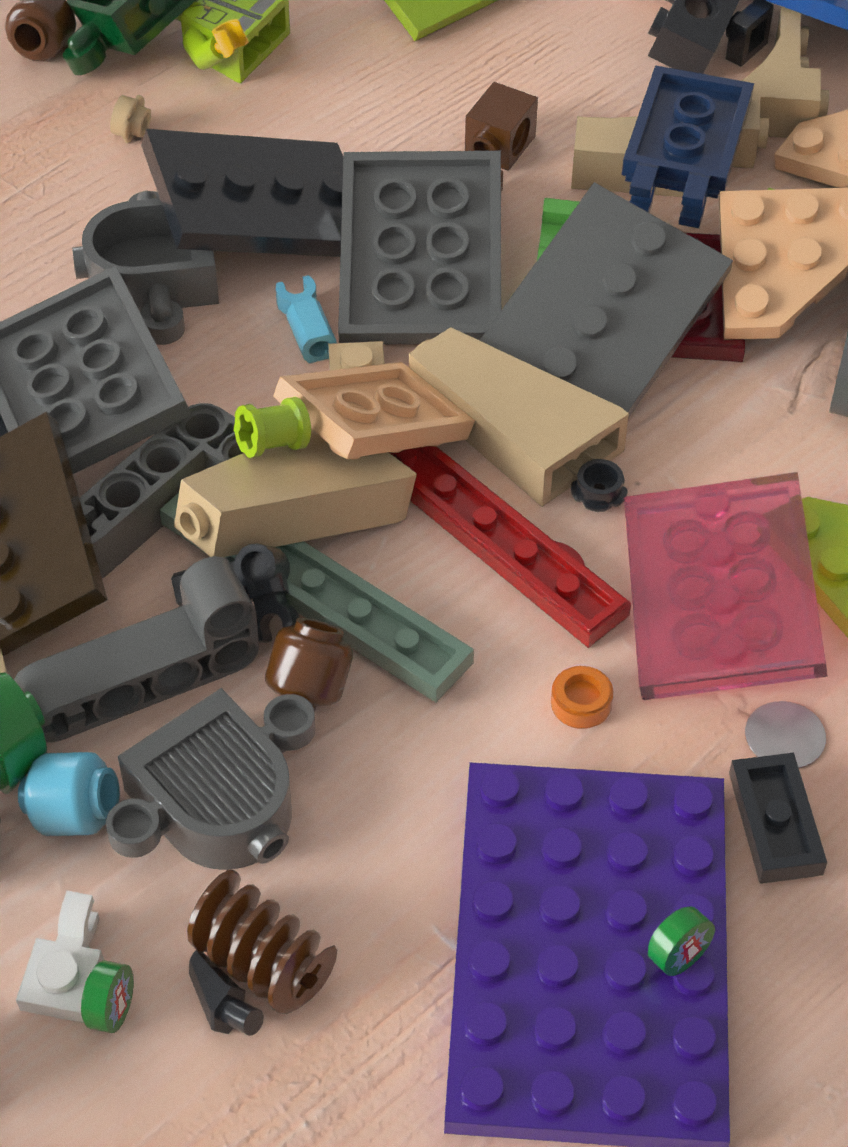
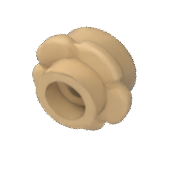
M121 95L114 106L110 121V131L112 134L121 136L125 143H131L134 136L144 137L145 130L149 128L151 109L144 107L145 101L143 96L137 95L136 98Z

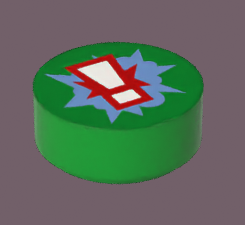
M693 906L680 908L669 915L656 929L649 942L648 956L668 976L678 975L691 967L704 954L713 939L715 926L697 908Z
M102 960L91 970L84 986L81 1001V1016L87 1028L107 1033H115L120 1029L129 1011L133 996L134 977L129 965Z

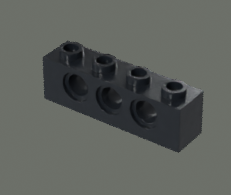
M665 0L673 5L670 11L660 7L648 32V34L656 37L648 57L673 69L704 74L739 0Z

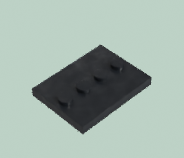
M158 129L145 130L141 146L177 249L341 256L344 156L338 143Z

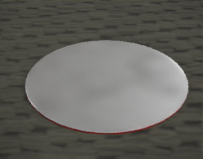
M776 701L760 706L750 715L745 727L746 741L757 757L794 752L798 768L805 767L818 759L826 744L825 729L819 718L806 707L793 702Z

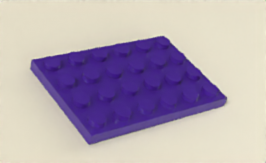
M469 763L444 1134L626 1147H729L724 778ZM693 906L714 924L715 933L704 954L691 967L678 975L668 976L648 956L650 939L659 925L669 915L680 908Z

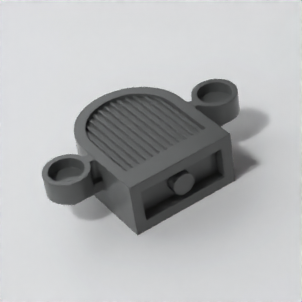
M146 190L133 195L129 201L117 203L103 209L91 218L84 228L82 246L72 247L76 279H89L109 268L117 267L155 343L158 345L171 344L179 340L184 334L185 325L182 308L219 304L213 251L177 249L160 197L156 191Z
M220 688L120 754L118 761L124 791L131 799L119 802L107 815L106 828L112 848L118 854L125 857H141L153 851L159 844L161 836L164 835L184 857L207 868L219 870L238 869L257 862L263 864L275 859L288 844L289 836L287 832L292 819L289 770L283 753L303 748L313 739L316 728L315 713L311 703L304 697L295 694L278 696L270 701L264 710V727H258L235 701Z

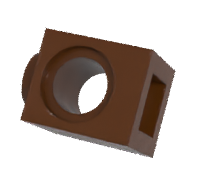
M493 82L466 115L465 151H501V168L509 171L536 137L538 97Z

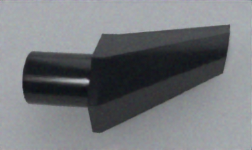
M195 950L189 961V976L211 1030L229 1034L234 1028L248 1036L256 1034L263 1024V1012L245 1003L246 990L240 988L204 952Z

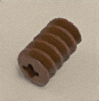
M226 870L211 882L197 901L187 928L188 942L197 951L207 952L209 959L216 966L227 967L228 973L237 982H248L250 991L259 998H268L269 1005L277 1013L288 1014L299 1009L322 989L329 978L337 958L335 945L324 949L316 956L315 953L321 939L317 931L314 929L307 930L294 940L300 927L299 918L291 914L276 923L280 913L279 903L274 899H270L257 906L261 894L259 888L252 884L238 890L241 881L239 873L235 870Z

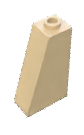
M452 327L433 339L423 341L415 350L409 353V368L475 420L468 440L465 441L541 507L571 488V483L577 480L579 468L584 463L593 459L611 461L625 450L629 413L623 408Z
M311 429L310 442L306 448L292 450L288 446L265 449L261 456L248 458L243 453L182 479L174 527L210 557H227L237 555L242 548L249 544L278 547L395 524L406 519L417 474L388 452L362 456L359 459L341 457L330 449L328 442Z

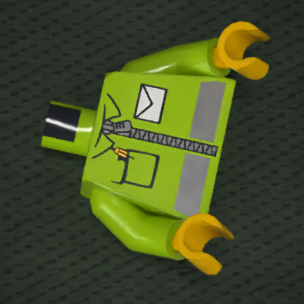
M196 0L175 19L181 22L183 48L195 65L202 70L213 68L238 83H242L290 34L289 0Z

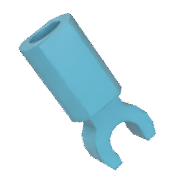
M309 275L304 276L303 292L299 294L289 293L285 289L283 282L276 283L277 306L280 311L287 314L288 323L304 360L308 363L329 359L328 344L337 342L321 304L317 300L314 279Z

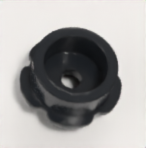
M593 459L584 463L579 468L577 480L571 483V494L575 501L582 502L586 509L594 512H605L612 506H620L625 501L628 490L623 486L625 479L621 468L614 462L605 459Z

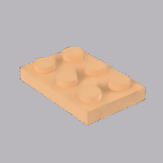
M403 362L280 376L273 396L279 402L288 397L296 396L300 398L308 410L311 429L329 443V447L334 453L346 459H359L362 456L387 452L397 453L405 449L439 446L443 443L468 440L475 422L472 417Z

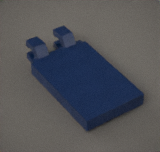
M655 65L623 158L622 175L626 176L625 181L631 182L629 195L632 196L629 202L650 213L656 187L683 192L681 202L683 208L678 225L699 229L707 197L718 199L720 191L726 190L751 104L754 83Z

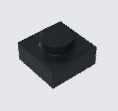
M754 0L744 10L734 13L725 33L728 38L726 60L742 67L768 44L774 4L766 0Z

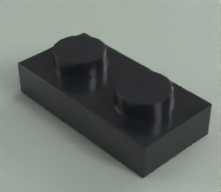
M794 752L732 760L729 776L759 883L823 876L827 859Z

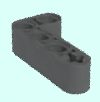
M199 403L189 406L192 416L154 434L80 497L102 578L112 572L163 527L160 509L179 493L182 479L243 454L236 441L234 432L235 417L213 404Z
M212 556L190 566L180 581L183 606L35 661L17 673L14 680L23 693L29 691L33 695L42 711L45 725L41 726L46 742H57L234 674L253 662L259 651L256 610L229 560L224 557Z

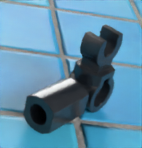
M249 544L239 551L236 558L231 556L225 557V559L229 560L251 602L254 603L260 643L272 641L269 625L272 618L276 615L280 617L282 627L295 626L296 620L300 618V615L294 607L287 604L285 595L289 593L287 579L290 573V562L283 551L272 546ZM186 570L174 573L171 578L176 602L179 607L183 606L180 581Z

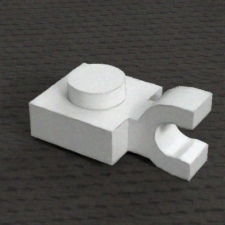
M66 891L60 910L56 941L36 938L16 998L20 1011L84 1023L81 1016L84 986L94 966L104 960L101 950L89 948L99 922L98 912L91 911L94 904L92 895Z

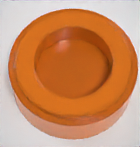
M574 666L563 670L557 675L552 685L551 708L554 715L562 723L573 728L587 729L601 724L607 719L612 709L614 693L612 683L604 673L593 667Z

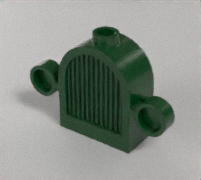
M67 0L82 26L69 37L68 47L63 53V58L73 74L84 75L92 72L104 62L106 50L108 49L136 55L196 0Z

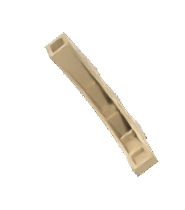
M781 6L775 47L761 65L741 80L754 83V89L732 167L754 168L757 148L766 149L768 137L787 138L798 123L826 116L828 113L829 90L821 89V69L809 68V57H803L807 52L809 26H801V13ZM577 116L571 189L589 190L595 182L611 192L629 193L631 182L625 181L626 176L622 175V166L638 116L618 118ZM656 187L654 195L682 197L683 192Z

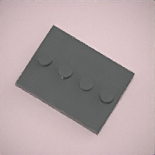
M501 151L344 152L338 321L339 343L383 341V344H420L425 340L433 339L450 327L480 340L501 311Z
M594 182L479 341L620 406L629 413L630 417L730 273L733 260Z
M116 266L0 322V414L8 432L47 411L59 423L73 474L192 416Z

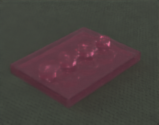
M798 472L624 497L638 678L642 700L828 677Z

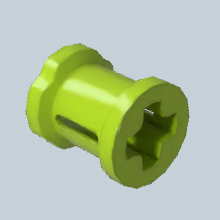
M294 396L283 399L281 404L258 409L252 404L239 406L235 412L234 432L241 452L245 453L248 458L261 456L265 449L288 446L292 450L306 448L311 438V421L303 401Z

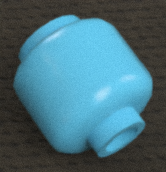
M92 752L42 754L32 763L27 776L20 781L18 787V803L21 811L27 814L32 826L45 836L96 834L106 824L109 811L119 803L120 787L115 771L112 768H108L106 763L96 753Z

